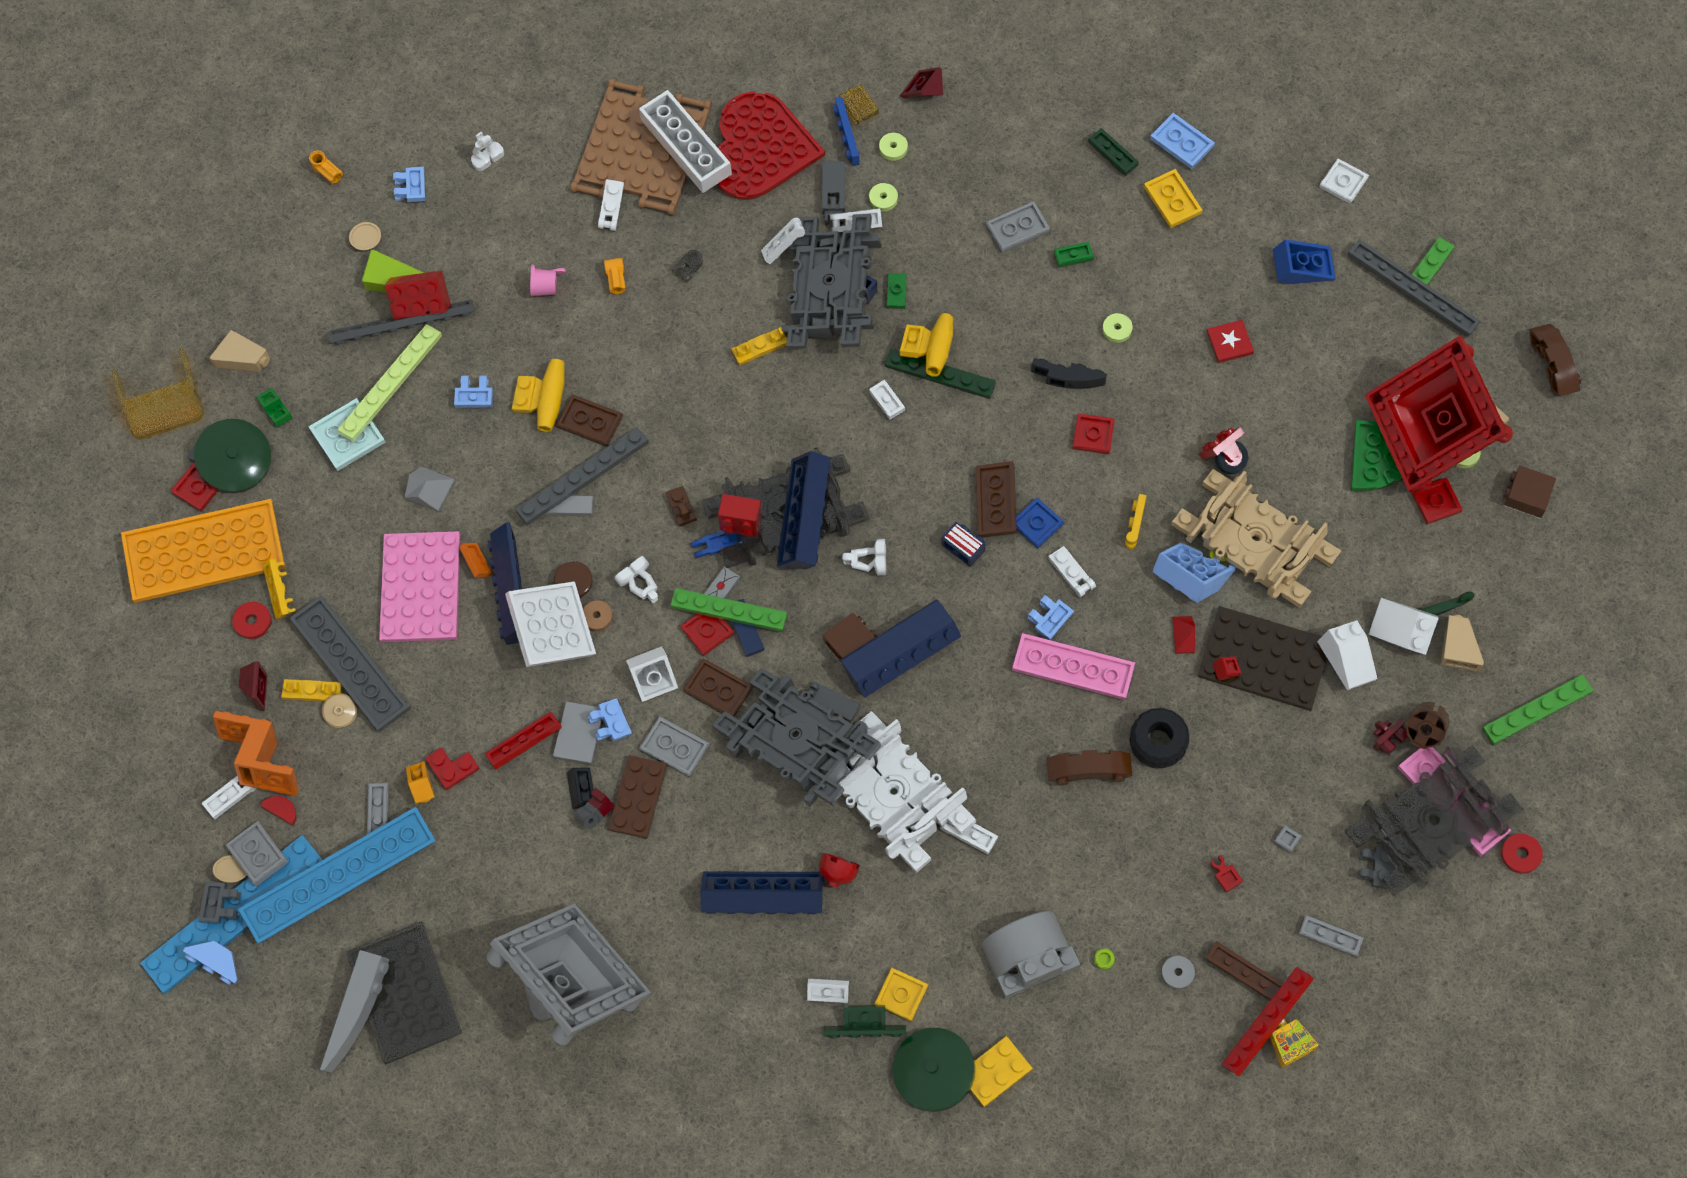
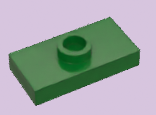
M1089 242L1054 249L1058 268L1094 259Z
M888 273L887 308L905 309L907 274Z

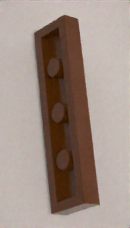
M1217 941L1205 959L1268 1000H1271L1283 985L1281 981Z

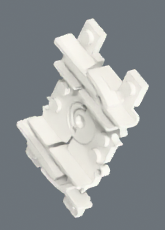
M871 711L860 721L867 724V734L878 740L882 746L870 761L855 752L847 762L853 770L851 771L848 768V771L836 783L845 790L842 794L844 797H847V807L854 808L857 804L858 812L870 823V829L872 830L874 827L881 828L877 835L878 838H884L889 843L885 849L889 858L894 859L900 854L904 861L917 873L931 861V857L920 845L937 831L936 822L942 827L949 821L962 835L976 823V819L962 805L967 799L964 788H961L952 797L947 799L952 791L945 782L941 784V776L934 774L930 777V771L917 759L916 752L911 756L906 754L910 750V746L904 745L901 742V737L899 736L902 731L900 722L896 719L889 726H886ZM892 789L898 791L895 795L890 793Z

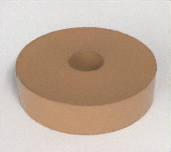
M596 600L589 602L583 608L589 630L598 632L610 626L613 614L607 603ZM600 614V617L594 618V615Z

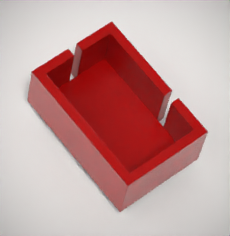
M442 270L391 277L384 285L388 301L392 300L389 305L393 319L427 315L428 312H430V315L445 313L451 305Z

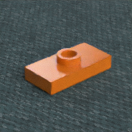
M462 543L459 549L475 578L490 577L493 574L477 543Z

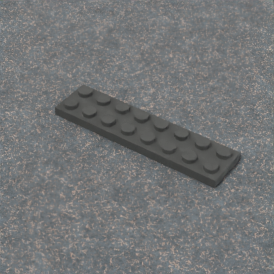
M319 596L290 617L292 623L378 732L410 710L407 703L322 596Z

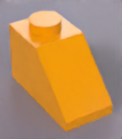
M425 761L406 767L408 785L415 803H426L435 798Z

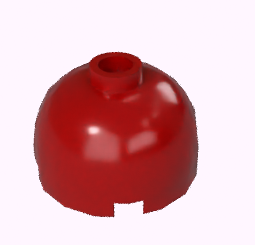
M822 853L819 862L821 876L828 880V885L837 888L839 884L847 885L856 878L860 865L851 861L849 863L844 858L828 853Z

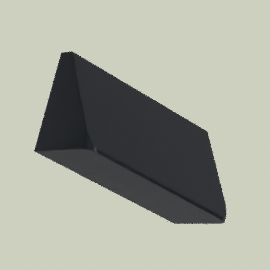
M571 768L567 772L572 809H578L583 807L593 797L590 794L594 790L590 768Z

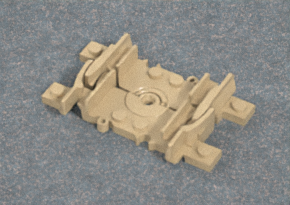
M1212 469L1203 481L1202 486L1216 494V496H1212L1205 509L1199 515V518L1182 508L1171 525L1186 534V540L1189 543H1192L1198 533L1202 531L1203 546L1210 551H1215V559L1222 560L1225 556L1227 562L1243 571L1244 576H1247L1248 573H1254L1256 577L1253 582H1260L1268 587L1267 594L1270 597L1276 599L1281 593L1283 598L1301 608L1312 591L1296 582V580L1305 570L1308 563L1313 558H1316L1323 564L1331 567L1341 553L1340 549L1324 540L1328 533V524L1325 522L1315 535L1312 533L1314 528L1308 525L1309 521L1306 520L1303 525H1296L1298 521L1296 516H1290L1287 520L1285 514L1268 504V500H1265L1264 503H1258L1256 500L1258 494L1250 493L1253 486L1251 484L1249 486L1245 485L1247 482V472L1243 471L1240 476L1231 481ZM1256 536L1259 538V540L1255 541L1252 539V537Z

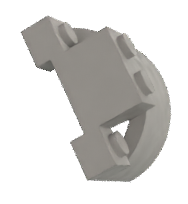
M1051 911L1031 914L1011 922L990 934L981 943L983 952L1005 999L1080 967L1079 960L1072 946H1069L1055 914ZM1017 968L1018 974H1009L1011 970Z

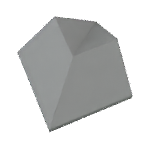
M419 467L409 474L405 499L439 512L455 479L427 468Z

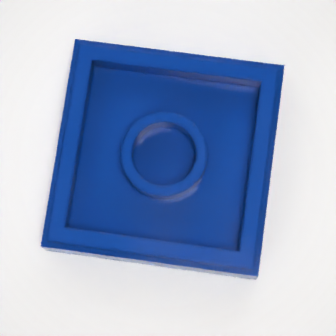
M1038 498L1033 500L1016 516L1017 531L1037 549L1064 525V521Z

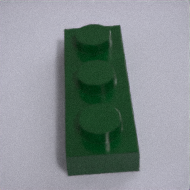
M1102 128L1088 138V142L1125 176L1138 166L1139 161Z

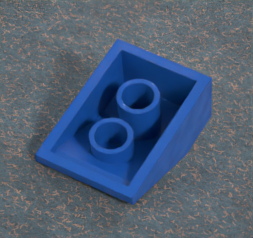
M1285 239L1273 248L1278 282L1299 284L1333 281L1336 279L1330 246Z

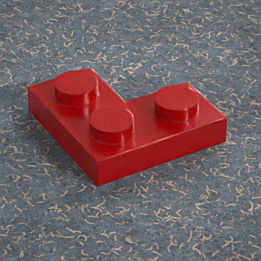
M441 747L425 758L446 791L480 769L469 752L451 762Z

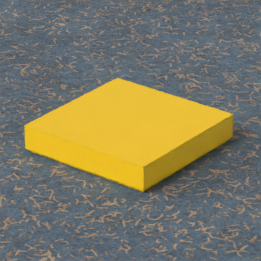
M891 967L874 1005H885L886 1011L912 1022L929 984Z

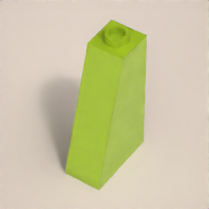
M371 250L362 282L365 290L386 293L384 285L389 278L424 272L380 252Z

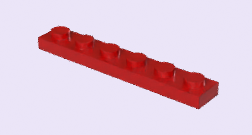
M1296 967L1226 1057L1222 1065L1239 1077L1314 978Z

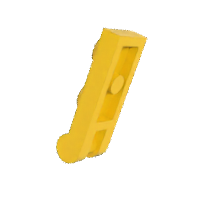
M1139 494L1138 500L1133 502L1132 511L1135 512V516L1130 517L1128 528L1132 530L1126 535L1125 546L1128 549L1136 547L1147 495Z

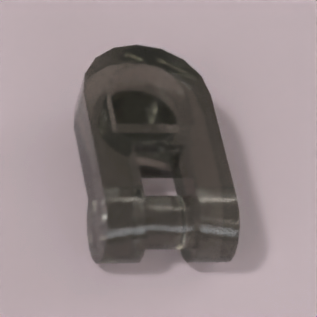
M697 250L688 251L673 267L672 273L676 276H681L682 280L686 283L689 282L693 274L703 264L702 254Z

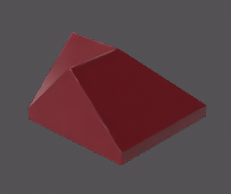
M937 67L919 70L900 96L902 98L943 95L942 69Z
M255 661L240 668L239 688L260 711H265L268 675L259 661Z

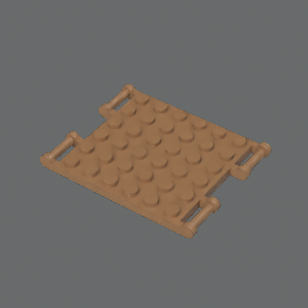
M610 78L605 97L570 190L575 193L579 191L596 195L603 199L606 179L624 182V193L641 196L639 200L640 208L648 207L674 215L688 175L641 121L639 108L651 101V99L642 98L645 86H635ZM615 88L621 90L636 93V96L616 92L614 90ZM678 93L676 100L680 105L683 103L704 108L703 111L683 107L698 126L704 130L712 107V101L688 98ZM580 183H585V184H589V185H594V186H598V187H602V188H601V189L593 188V187H589V186H585V185H580ZM648 198L654 199V200H658V201L667 202V203H671V204H670V205H667V204H662V203H658V202H654V201H649Z

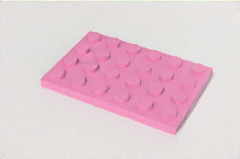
M460 531L384 534L380 642L457 640Z

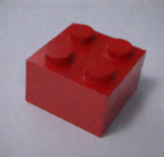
M723 494L718 513L720 530L727 534L739 533L745 537H758L762 520L761 500Z

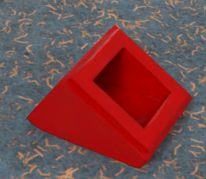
M1220 657L1213 663L1218 680H1225L1242 674L1236 657Z

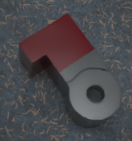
M597 788L590 793L593 797L583 807H580L575 814L576 821L587 829L593 828L614 808L609 798Z

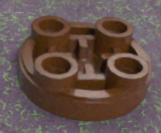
M572 561L561 565L554 575V584L575 582L579 598L581 599L591 589L593 578L586 565Z

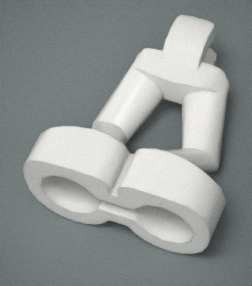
M480 132L475 135L477 142L471 157L472 165L477 171L485 170L491 165V161L496 162L504 156L503 147L498 142H494L489 135L483 136V133Z
M877 539L874 548L851 550V553H843L842 560L844 565H851L852 568L869 572L874 567L877 576L886 575L885 539ZM875 555L874 560L868 565L858 561L859 557Z
M641 556L631 563L630 567H626L619 572L614 579L621 587L629 584L632 593L642 599L648 598L652 603L658 601V595L655 592L658 587L652 576L645 571L649 566L648 561L644 556ZM638 575L646 581L648 587L644 590L636 587L634 578Z

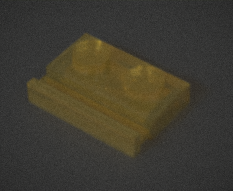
M861 84L849 89L845 94L839 95V97L842 96L845 108L856 124L879 114V109Z

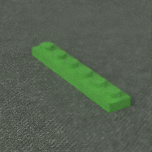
M675 588L671 602V608L779 632H783L788 615L787 612L679 588Z
M1582 674L1484 726L1482 730L1491 744L1495 745L1582 699L1594 690Z

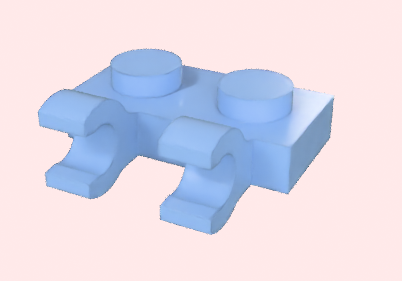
M424 167L406 168L404 173H393L395 185L406 183V188H394L395 201L404 200L405 198H407V202L426 201Z
M487 375L479 376V388H470L469 376H461V388H455V408H492L493 389L488 388L489 379H487Z
M1044 595L1039 605L1048 610V613L1043 617L1036 610L1032 609L1027 619L1037 624L1034 630L1047 640H1051L1073 615L1074 610L1061 600L1054 603L1049 597Z
M617 698L599 704V710L592 711L587 716L590 724L603 719L606 728H601L595 733L598 741L611 737L614 742L632 734Z

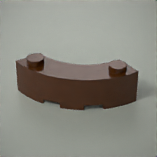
M1552 324L1529 329L1531 346L1541 358H1545L1548 364L1546 371L1551 391L1559 397L1580 391L1581 377L1577 373L1572 355L1560 330Z
M1098 750L1081 751L1082 755L1063 753L1047 758L1048 781L1055 782L1057 785H1067L1071 781L1084 779L1113 780V782H1123L1125 778L1132 776L1131 756L1127 752L1110 750L1109 753H1098Z

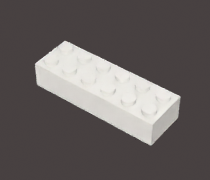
M668 90L639 108L641 121L702 193L732 175L731 164Z

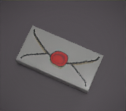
M724 567L704 594L726 599L740 580V576Z

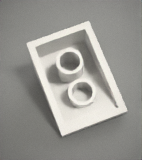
M1381 598L1369 635L1426 655L1438 616Z
M1358 621L1329 629L1317 641L1347 690L1377 680L1368 638Z

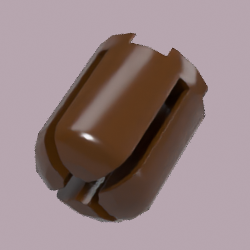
M1423 702L1413 709L1407 721L1406 730L1410 742L1416 747L1422 749L1433 748L1440 745L1445 739L1450 722L1448 713L1441 705L1437 712L1433 710L1434 702ZM1426 724L1430 725L1426 734L1422 732Z

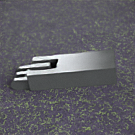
M845 161L822 162V212L825 214V224L829 223L830 214L845 213ZM830 194H838V204H836V197H831L830 204ZM839 219L840 224H843V219Z

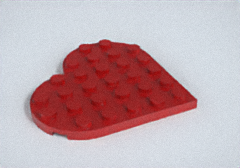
M755 91L742 93L731 99L721 112L719 124L724 142L717 148L730 162L732 175L716 185L727 195L739 199H752L763 196L825 156L823 148L787 106L772 94L755 93Z

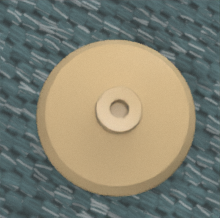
M362 222L355 225L349 234L351 245L359 250L372 249L381 239L379 227L371 222Z
M341 693L334 694L325 700L322 706V716L331 727H346L355 720L357 706L350 696Z
M233 855L218 859L213 866L215 877L226 883L238 882L247 876Z

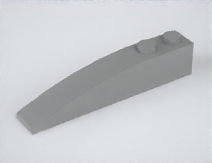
M362 950L359 951L320 1070L332 1073L359 1036L370 1015L377 995L382 990V980L389 969V959Z

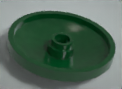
M225 419L213 423L202 432L195 445L194 460L199 475L208 485L222 492L238 493L253 488L263 480L270 467L271 450L266 436L255 425L240 419Z
M926 1028L910 1035L900 1045L893 1061V1079L899 1093L909 1104L924 1111L938 1112L954 1107L969 1093L975 1078V1061L970 1048L957 1034L943 1028Z

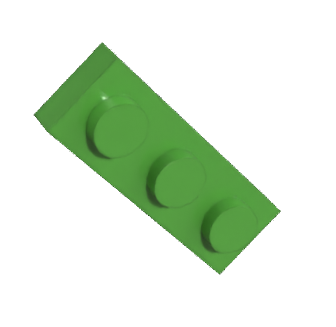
M1439 237L1412 275L1428 285L1455 246Z

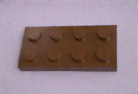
M1013 461L976 466L978 536L984 538L1017 533L1015 467Z
M631 755L628 756L609 824V831L644 839L648 838L667 763Z

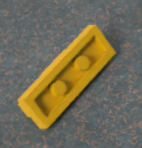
M782 327L731 348L740 366L786 346L787 337L782 331Z
M271 559L263 564V569L275 619H282L287 614L293 613L295 608L289 609L287 603L293 602V599L288 598L285 600L284 597L285 585L282 583L281 578L287 573L280 572L278 567H282L285 564L284 562L276 563V559Z
M284 679L281 698L284 700L325 702L328 697L341 693L342 685L340 682Z

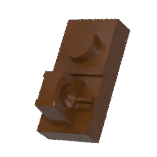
M683 486L666 492L679 527L697 520Z

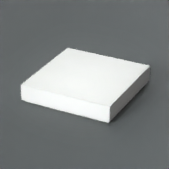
M1337 159L1320 183L1319 188L1351 204L1369 178V175Z

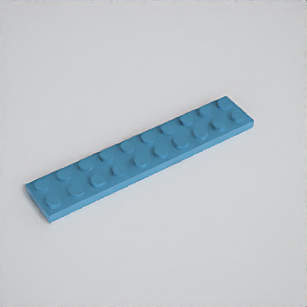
M414 807L238 908L255 940L260 944L433 844L436 840L418 809Z
M303 835L281 851L288 860V864L257 887L249 877L234 888L241 892L240 901L225 899L223 908L235 909V912H238L237 920L221 918V924L199 922L198 917L140 962L164 994L168 993L203 965L198 960L194 963L185 957L187 953L183 951L185 947L216 941L226 947L249 928L238 908L322 861V858Z

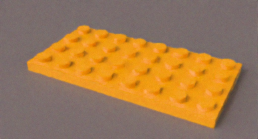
M272 499L121 532L131 595L134 603L264 574L263 564L271 559H276V563L284 562ZM285 565L278 567V570L286 569Z

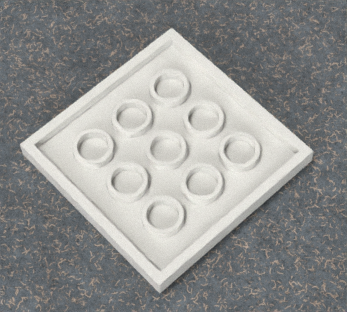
M575 582L508 591L505 594L526 667L590 657L596 654Z

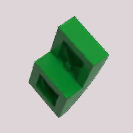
M273 388L256 397L276 427L293 418Z

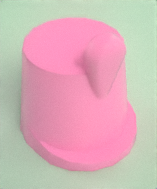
M532 264L530 278L531 296L556 295L557 274H565V268L544 270L537 269Z

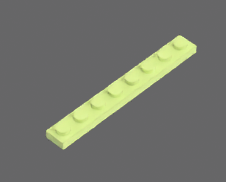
M426 324L337 429L338 433L354 442L442 337L441 332Z

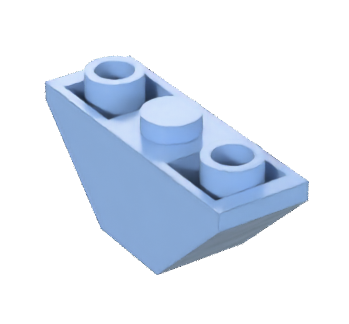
M216 941L184 948L183 951L187 953L185 957L194 963L197 960L204 964L203 969L211 974L216 971L221 975L219 979L229 985L231 982L235 984L238 982L233 952Z

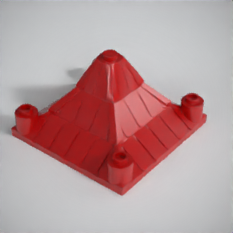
M1460 335L1365 394L1366 400L1409 492L1415 490L1426 491L1431 485V479L1496 441L1499 443L1508 442L1513 435L1512 428L1503 423L1472 359L1474 356L1473 347L1465 343L1464 338Z

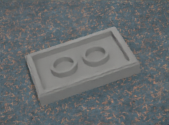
M1034 201L986 221V226L1002 253L1047 234L1051 230Z
M566 702L561 721L562 728L559 729L553 758L592 765L598 741L595 733L601 729L602 720L590 724L587 716H589L590 712L599 710L598 707Z
M659 716L639 750L660 762L667 763V766L690 778L709 748L710 743Z
M259 821L226 844V847L256 887L289 863Z

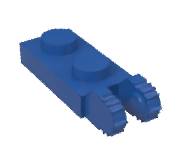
M720 531L691 543L692 548H698L707 544V549L694 554L695 558H700L746 545V540L742 534H727Z

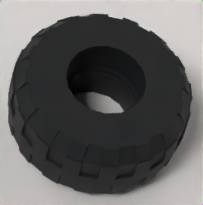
M1165 708L1149 709L1140 714L1132 725L1130 731L1132 752L1141 763L1149 767L1161 769L1173 766L1183 758L1187 751L1190 736L1189 729L1184 719L1176 714V712ZM1155 730L1163 731L1170 737L1171 742L1164 746H1158L1150 741L1148 734Z

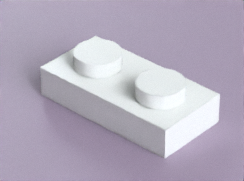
M885 380L869 389V393L889 420L905 411L904 405Z
M808 979L807 1001L848 1003L849 981Z

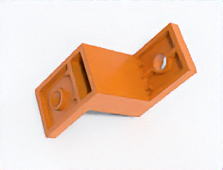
M215 711L213 720L219 739L242 743L234 762L240 785L297 796L299 787L294 768L270 763L277 746L272 722L266 719L250 718L246 715H234L226 711Z

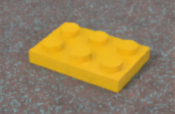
M1176 169L1144 183V189L1170 228L1202 214V208Z
M1006 1036L975 1060V1078L970 1091L981 1105L986 1107L1033 1068Z

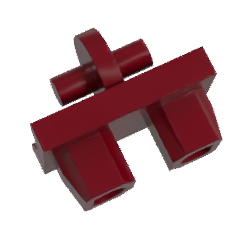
M1400 719L1388 729L1391 725L1390 721L1387 720L1385 723L1377 721L1375 723L1377 730L1373 734L1376 737L1381 734L1382 736L1376 740L1373 748L1376 751L1381 749L1387 755L1393 752L1397 747L1390 740L1393 736L1400 743L1408 738L1407 730L1403 727L1405 722Z

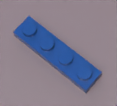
M842 96L835 98V105H833L834 115L839 118L837 120L839 131H843L841 138L843 146L847 145V150H845L847 160H851L852 166L859 165V153Z

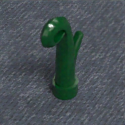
M1468 591L1457 598L1417 609L1434 615H1440L1470 602L1475 594Z

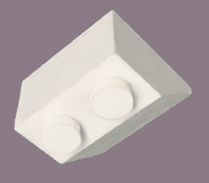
M662 646L626 660L642 702L678 688Z

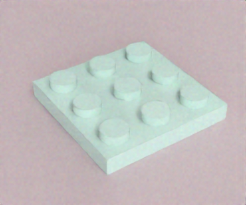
M357 398L308 426L337 471L386 443L372 421L354 442L338 433L337 429L359 405L360 402Z

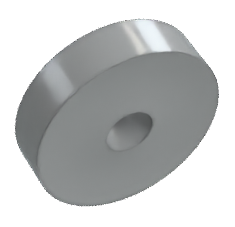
M1183 956L1170 957L1162 967V979L1170 988L1184 989L1194 979V966L1190 960ZM1180 970L1182 975L1177 976L1174 971Z

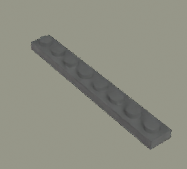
M1360 239L1349 250V257L1467 337L1479 325L1480 320Z
M467 300L451 304L445 313L430 315V312H428L427 315L401 319L390 317L331 330L328 337L330 343L335 342V344L345 342L346 339L353 338V340H357L368 334L376 336L386 330L394 332L404 326L412 328L422 322L430 324L435 322L436 319L443 318V320L453 318L454 315L459 314L466 316L474 311L473 300Z
M636 427L516 508V513L528 526L649 443L648 439Z

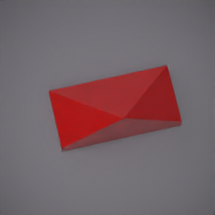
M1192 616L1172 617L1175 654L1195 653V624Z

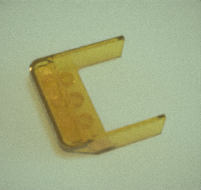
M180 348V353L187 374V378L184 381L126 399L120 376L115 369L111 370L123 414L134 438L138 440L146 439L196 423L204 417V410L189 357L183 348Z

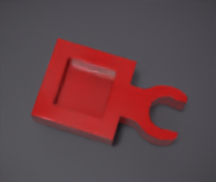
M1219 855L1218 860L1221 864L1216 865L1211 860L1210 865L1214 870L1218 871L1214 877L1225 893L1243 883V879L1232 864L1226 867L1224 858Z

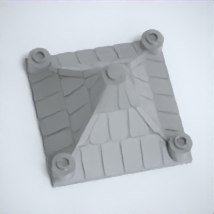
M575 903L494 938L490 943L492 947L486 956L488 962L494 967H503L506 962L509 963L510 967L526 986V997L532 1014L541 1021L551 1018L557 1021V1025L551 1034L554 1041L560 1045L569 1044L577 1032L622 1009L630 1012L634 1011L641 1001L648 998L651 994L649 989Z

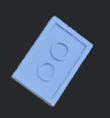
M1172 113L1150 136L1151 141L1191 170L1215 145V142L1175 113Z

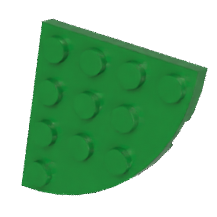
M1356 420L1351 491L1377 490L1402 480L1403 478L1377 422Z

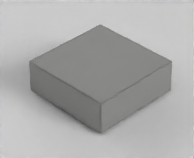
M1285 825L1273 843L1291 854L1302 836Z

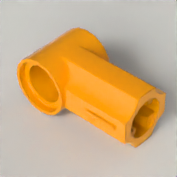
M317 150L310 154L309 160L312 169L316 173H320L331 184L341 180L343 172L329 161L322 151Z
M623 259L604 260L610 293L615 295L622 294L626 291Z

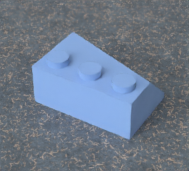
M1179 543L1159 553L1152 572L1158 575L1160 579L1171 584L1176 590L1187 595L1190 600L1198 603L1218 592L1233 574L1236 567L1229 565V567L1224 566L1215 557L1213 559L1204 557L1201 551Z

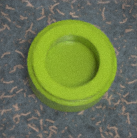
M1109 949L1098 950L1094 957L1095 965L1101 970L1110 969L1115 961L1114 954Z

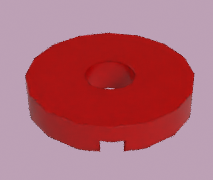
M255 601L241 605L235 611L232 618L235 631L246 639H257L263 636L272 623L271 614L267 607ZM250 617H257V621L254 624L247 623Z
M1527 834L1510 836L1504 842L1501 849L1503 862L1511 871L1519 874H1528L1540 865L1543 857L1542 847L1539 842ZM1517 850H1525L1527 857L1520 858L1517 855Z

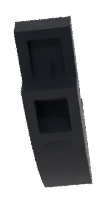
M1034 358L1031 366V372L1047 377L1046 384L1062 388L1088 389L1105 385L1107 374L1103 371L1087 368L1083 364L1071 363L1070 369L1061 364L1056 365L1042 358Z

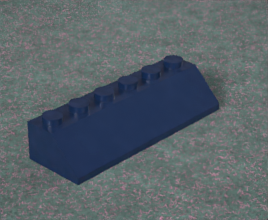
M809 451L791 460L777 561L778 568L808 569L816 566L818 561V545L821 540L820 529L823 524L822 514L825 507V491L828 487L827 477L830 471V457Z
M507 522L490 533L491 540L488 541L489 552L493 553V558H490L491 568L495 569V575H492L494 587L497 586L498 591L494 594L496 604L500 606V610H497L498 621H502V627L499 628L500 637L505 640L506 645L519 643L505 594L508 591L521 590L522 583L516 539L510 522Z
M936 599L840 659L855 690L865 698L962 636L954 620L939 600Z
M703 871L700 890L701 912H707L708 914L822 913L823 877L820 872Z

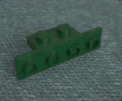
M885 1005L844 1006V1026H824V1035H828L829 1038H839L840 1035H849L851 1038H858L861 1035L881 1037V1034L900 1037L902 1034H906V1025H885Z

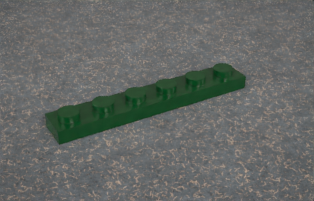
M890 349L885 362L886 368L987 399L991 398L996 384V380L944 365L940 375L930 376L926 373V359L900 356V351Z

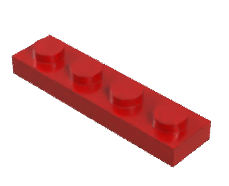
M549 712L486 752L485 755L494 769L497 770L562 728L553 713Z

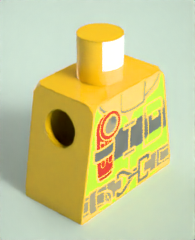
M1283 1019L1276 1028V1031L1270 1036L1271 1043L1282 1068L1316 1050L1319 1046L1298 1020L1287 1024L1285 1019Z

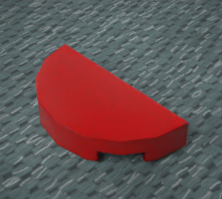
M272 796L260 804L265 810L294 826L297 818L296 810L293 803L287 798Z

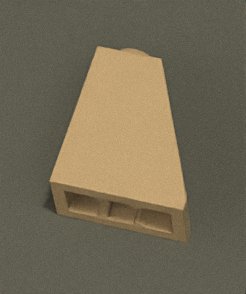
M230 330L210 356V360L216 368L260 372L263 367H266L271 358L265 348Z
M1449 615L1445 624L1440 665L1480 672L1484 661L1470 620L1461 615Z

